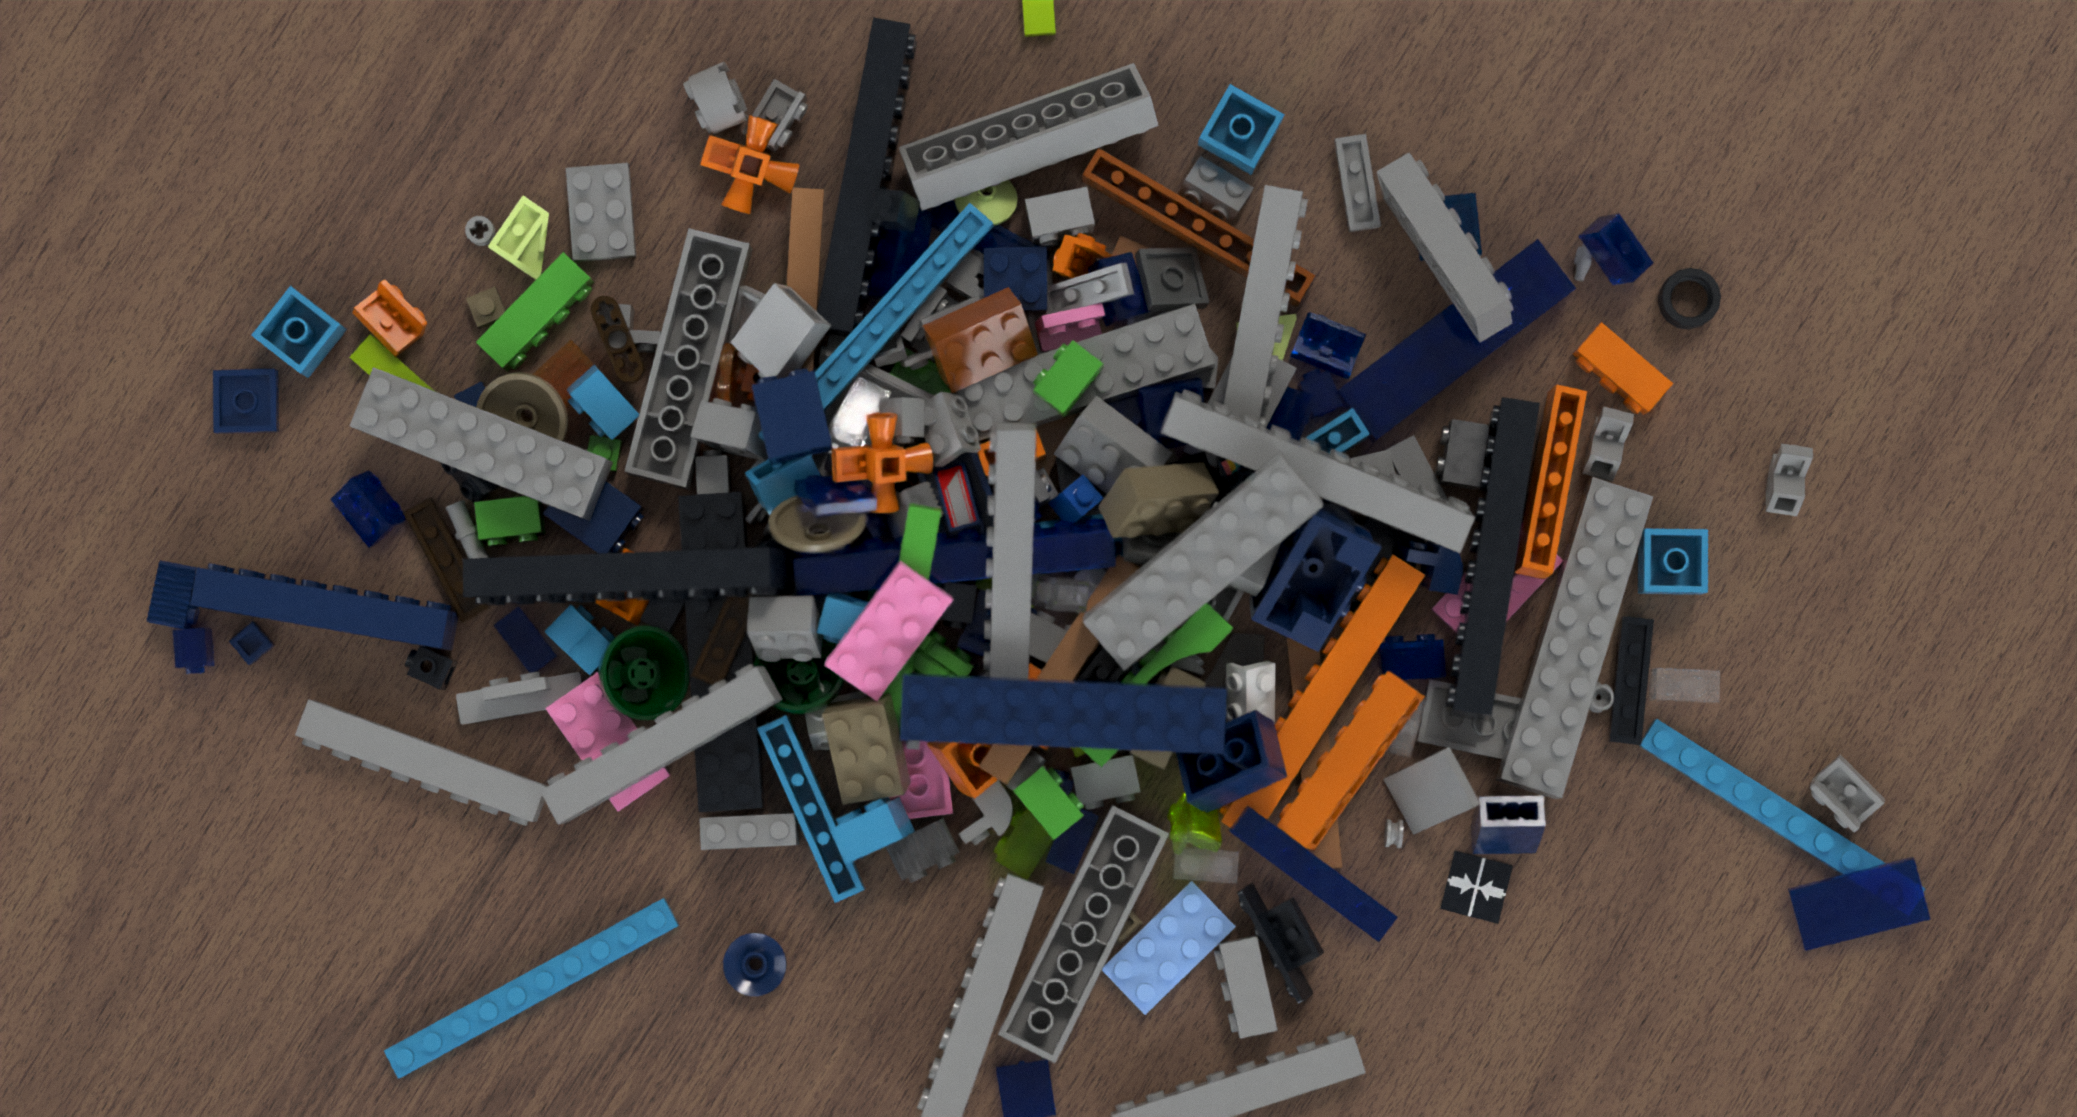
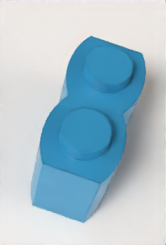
M570 604L544 632L585 672L592 676L599 669L602 654L615 636L604 626L599 630L591 622L595 617L584 606L580 605L576 608Z

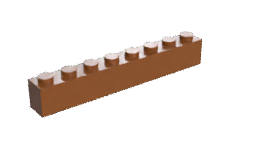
M1100 148L1097 149L1082 174V182L1189 245L1196 247L1199 251L1245 278L1248 277L1255 239ZM1297 264L1293 281H1286L1284 291L1285 293H1290L1289 303L1296 308L1315 277L1314 274Z

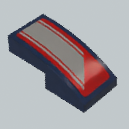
M962 462L934 470L949 531L952 532L980 524L965 463Z

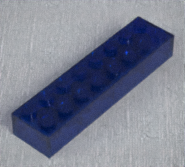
M1539 239L1506 262L1493 274L1497 283L1503 282L1512 296L1509 299L1514 309L1511 311V325L1479 343L1452 303L1338 389L1335 395L1347 411L1352 408L1355 410L1370 434L1368 438L1372 443L1400 424L1577 289Z

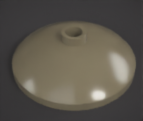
M509 373L492 381L479 397L476 408L564 441L568 427L566 408L558 392L544 379L529 373ZM525 410L531 411L532 419L526 417Z
M824 491L809 492L791 497L780 503L772 511L769 518L770 532L779 543L790 549L808 553L826 552L841 548L852 542L863 531L866 524L865 510L857 500L841 493Z

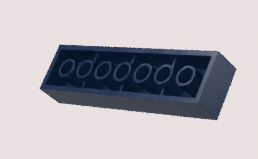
M208 563L207 569L197 567L190 602L192 606L450 651L453 649L458 615L455 612H451L450 605L427 601L426 607L420 606V600L397 595L395 596V601H390L389 595L364 590V595L361 596L358 595L357 589L333 585L331 591L327 590L328 584L302 579L301 585H297V579L270 574V580L265 579L266 574L239 568V573L234 574L235 568Z

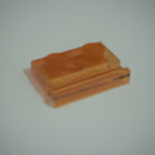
M570 340L535 371L533 375L544 379L553 386L562 398L566 408L570 405L568 400L572 397L566 389L595 364L573 340Z

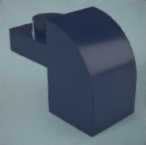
M1410 539L1409 543L1397 542L1395 550L1397 556L1408 562L1422 564L1420 572L1425 574L1420 585L1430 591L1458 595L1463 575V563L1458 552L1429 540L1424 542Z

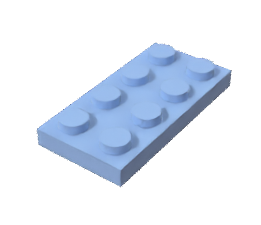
M1190 881L1103 966L1102 971L1146 1015L1236 926Z

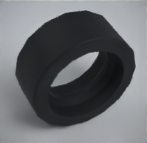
M1695 268L1678 270L1666 279L1659 290L1658 296L1660 313L1666 321L1676 328L1687 330L1701 327L1711 320L1718 311L1721 301L1719 286L1714 278L1705 271ZM1695 281L1705 289L1708 297L1707 306L1698 316H1682L1673 308L1671 302L1672 291L1680 282Z

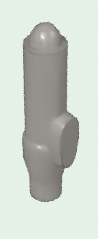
M1592 222L1587 227L1583 245L1577 249L1574 264H1576L1574 279L1584 282L1586 273L1590 268L1591 258L1600 230L1597 222Z

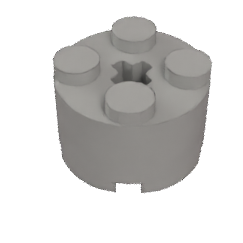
M725 62L689 77V81L683 83L690 100L694 99L700 109L695 111L698 122L703 129L706 128L708 133L712 132L714 135L745 122L749 118L745 113L748 110L735 79L728 80L726 72L730 70Z

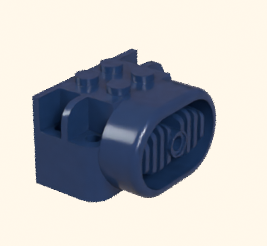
M1322 499L1323 507L1281 541L1263 588L1257 596L1250 594L1249 597L1251 620L1317 652L1321 649L1339 617L1344 618L1351 605V597L1355 591L1359 592L1363 588L1367 578L1365 574L1381 549V545L1373 542L1370 531L1357 524L1352 514L1344 506L1327 499Z

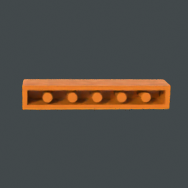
M1556 384L1547 394L1514 573L1545 580L1554 572L1587 391Z
M1387 671L1385 675L1381 674L1372 685V694L1366 701L1362 700L1353 712L1354 719L1348 727L1344 726L1340 729L1335 737L1336 744L1330 752L1326 751L1316 763L1318 769L1311 778L1307 777L1298 788V793L1300 794L1293 803H1288L1279 815L1281 820L1277 826L1307 849L1315 850L1425 698L1422 693L1390 671Z

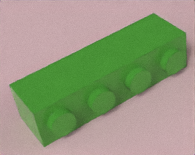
M563 252L476 343L507 372L511 368L513 370L517 369L526 360L527 356L525 353L533 345L538 347L546 340L549 335L547 331L554 323L557 325L561 324L571 313L569 308L576 301L582 302L593 290L590 286L594 281Z

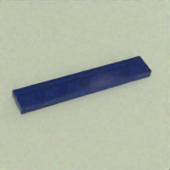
M1248 805L1228 830L1376 941L1380 942L1398 918L1394 913Z

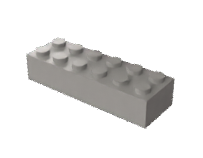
M1409 152L1378 170L1377 175L1383 199L1479 343L1511 325V311L1514 309L1509 301L1512 296L1503 282L1497 283L1493 277L1495 271L1490 261L1486 257L1480 258L1476 252L1478 245L1469 232L1464 234L1459 226L1462 222L1453 208L1447 209L1443 203L1445 196L1437 184H1430L1426 178L1429 176V173L1420 159L1415 161Z

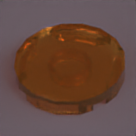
M725 343L722 347L719 361L721 370L719 380L717 381V398L733 404L737 387L739 356L737 353L739 351L731 343Z

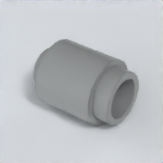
M1031 749L1006 786L1013 791L1040 769L1046 760Z

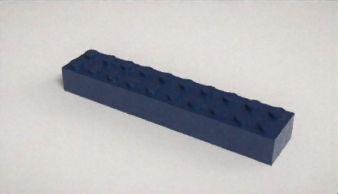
M903 673L900 740L1224 754L1227 689L1219 686Z

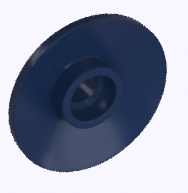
M748 933L742 935L729 945L724 955L723 971L726 980L733 989L746 996L757 997L772 992L780 985L786 973L787 962L782 947L775 939L766 934ZM753 958L760 959L762 966L759 970L751 968L750 961Z

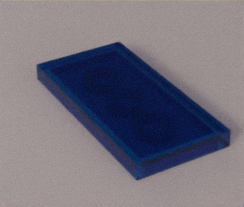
M1914 857L1788 888L1805 951L1931 920Z

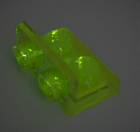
M1183 793L1178 802L1171 805L1167 816L1168 821H1170V840H1172L1173 852L1181 855L1189 842L1197 848L1208 849L1217 853L1222 845L1218 809L1205 813L1187 803L1186 795Z
M1019 808L1009 824L1014 827L1013 832L1009 838L1002 836L993 852L998 854L996 862L1028 880L1053 838L1028 808L1025 811Z

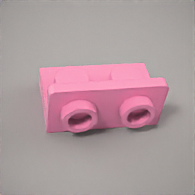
M1099 303L1042 315L1035 321L1041 350L1043 352L1055 350L1064 343L1069 345L1072 340L1079 342L1102 334L1099 320L1105 316L1103 304Z

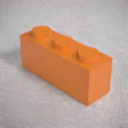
M1602 322L1594 328L1573 353L1577 358L1576 364L1587 373L1594 372L1601 378L1599 381L1601 386L1612 394L1616 391L1625 399L1623 404L1635 414L1639 412L1642 415L1647 414L1673 385L1668 378Z

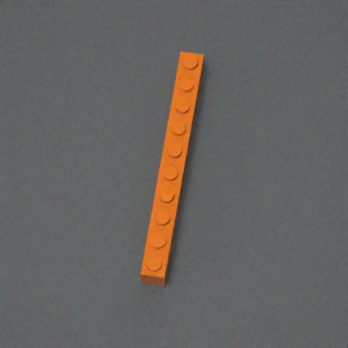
M1393 554L1389 559L1384 556L1373 571L1378 576L1371 586L1366 583L1356 597L1360 604L1354 613L1349 610L1341 620L1339 626L1343 630L1337 639L1331 636L1323 648L1322 653L1326 656L1321 664L1317 665L1314 663L1304 679L1309 681L1303 692L1297 689L1287 706L1292 709L1287 717L1284 719L1280 716L1275 723L1288 777L1226 804L1219 810L1223 814L1220 819L1222 823L1252 842L1425 576V574Z

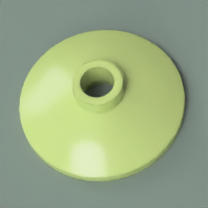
M1006 180L996 186H989L968 196L956 198L955 204L958 212L961 213L971 203L990 219L994 226H997L1007 221L1014 214L1017 207V192L1012 183ZM989 192L991 195H983L982 193Z

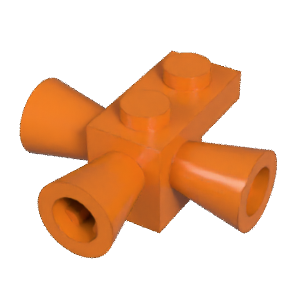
M749 115L746 146L710 134L708 135L700 165L735 177L721 204L722 206L751 214L754 184L762 186L763 179L788 193L792 192L799 164L770 161V154L764 152L779 124Z
M888 412L870 413L865 416L872 445L831 448L832 480L835 482L867 479L873 482L868 511L874 513L896 512L900 508L894 482L906 481V472L930 474L933 469L932 450L927 442L906 449L893 444L897 414Z

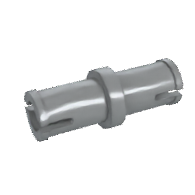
M461 500L447 506L445 509L448 511L457 532L455 537L457 541H461L468 559L489 558L482 541L478 540L477 525H474L465 501Z

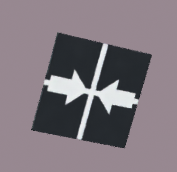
M1455 851L1440 909L1498 924L1513 866Z

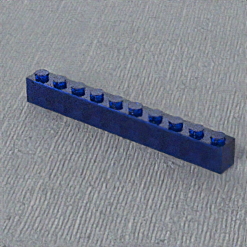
M1089 519L1086 521V524L1073 525V522L1062 521L1055 523L1054 527L1041 528V525L1033 524L1032 574L1116 567L1114 539L1104 519ZM966 530L959 532V536L946 537L944 533H937L929 581L934 584L988 579L989 577H986L987 558H993V546H987V533L978 534L975 530ZM904 536L896 538L895 542L882 543L880 539H870L864 541L863 545L850 546L849 543L841 548L826 552L808 553L794 551L793 565L797 596L879 589L899 563Z

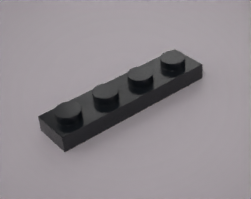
M1621 616L1613 686L1614 702L1611 706L1608 742L1641 745L1654 626L1653 619Z

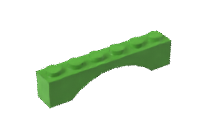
M1205 603L1187 618L1188 621L1180 629L1176 627L1162 639L1166 644L1158 652L1153 648L1140 661L1144 667L1136 676L1130 672L1121 682L1147 683L1161 669L1178 659L1197 653L1212 652L1230 633L1233 627L1208 603ZM1081 748L1101 768L1119 750Z

